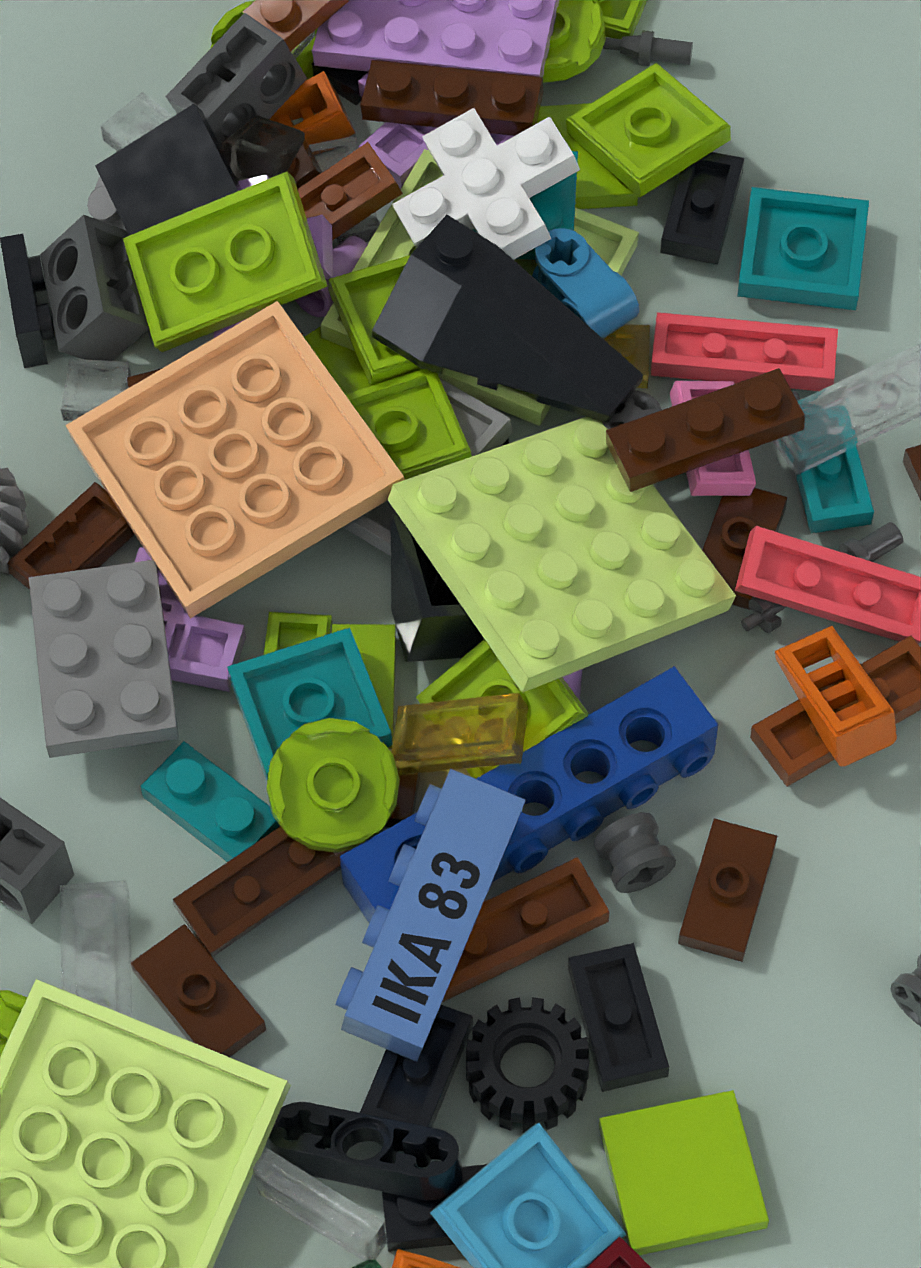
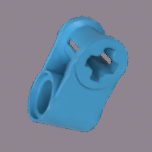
M566 228L548 231L551 239L535 248V262L537 266L532 277L603 339L638 316L639 304L630 285L603 261L589 246L583 236L576 231Z

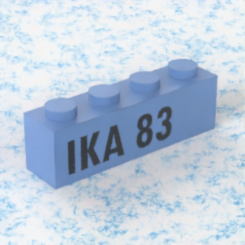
M451 768L442 789L432 784L429 785L415 818V822L425 826L416 849L406 844L403 845L388 881L400 886L390 910L380 905L377 906L363 938V944L373 947L364 971L353 967L350 968L335 1005L347 1010L341 1027L342 1031L413 1061H418L526 801L525 799Z

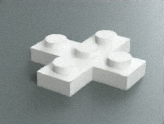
M472 108L422 136L443 176L392 204L416 248L446 215H449L471 230L475 229L478 234L496 244L513 260L551 239L546 225L529 198L576 173L580 168L573 152L550 117L496 145L476 110Z

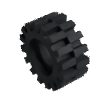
M519 997L508 1000L507 1011L501 1012L498 1005L487 1011L486 1023L478 1019L472 1028V1040L468 1039L466 1045V1081L469 1083V1094L473 1103L480 1102L481 1113L488 1120L495 1114L499 1117L500 1127L509 1131L512 1129L513 1122L522 1123L523 1133H525L535 1123L544 1122L546 1130L558 1126L559 1115L563 1113L568 1119L576 1111V1101L578 1099L583 1101L587 1091L590 1064L589 1045L587 1037L581 1038V1025L575 1017L569 1022L565 1020L566 1009L555 1003L551 1012L544 1010V999L532 997L531 1007H521ZM521 1043H533L546 1049L554 1061V1070L551 1076L544 1083L534 1087H521L510 1082L504 1076L500 1066L504 1054L510 1048Z

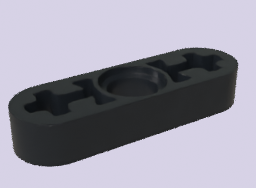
M295 1102L281 1108L269 1135V1143L276 1164L286 1171L420 1200H437L448 1196L457 1189L463 1177L459 1146L456 1139L448 1132L432 1127L310 1102ZM371 1141L383 1146L377 1155L369 1159L357 1160L346 1155L352 1146L360 1142Z

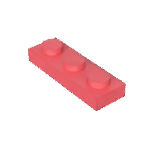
M657 312L651 376L702 381H734L736 384L780 368L790 389L832 392L835 378L838 329Z
M755 526L750 531L735 591L898 642L911 635L918 644L921 642V577L759 526Z

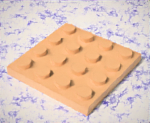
M278 301L65 425L72 440L151 560L155 562L157 569L190 619L386 502L392 485L405 480L401 471Z

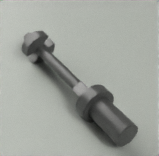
M643 30L641 35L622 37V39L606 37L603 49L618 50L621 54L637 59L638 65L650 66L651 60L690 65L693 42L655 38L654 31Z
M889 522L859 541L855 538L847 540L839 546V552L873 562L903 543V536L894 523ZM754 597L749 601V609L754 611V613L741 620V624L746 631L759 625L763 631L770 633L781 626V617L776 614L787 607Z

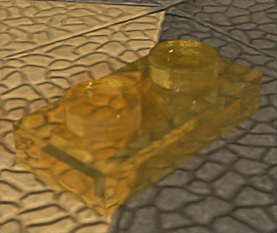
M519 693L398 706L391 752L394 756L398 773L406 775L450 770V768L456 770L522 763L528 705Z

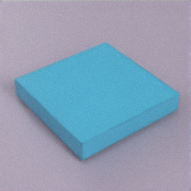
M540 1123L529 1128L430 1212L473 1268H587L617 1238H623L627 1235Z

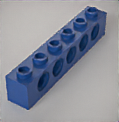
M675 666L594 711L561 732H557L476 778L525 799V804L540 803L550 809L548 812L537 816L528 815L521 811L492 883L513 870L516 873H524L534 868L547 856L548 850L569 838L572 841L586 838L600 827L604 818L624 806L627 809L637 808L651 799L660 785L679 774L682 778L690 777L708 765L715 754L718 723ZM646 740L654 743L659 748L650 752H642L634 749L630 744ZM591 771L600 774L604 779L597 783L588 784L579 781L575 776L582 772ZM417 812L340 856L343 885L369 923L378 905L390 910L400 886L388 881L404 844L415 849L417 848L425 829L424 825L415 822Z

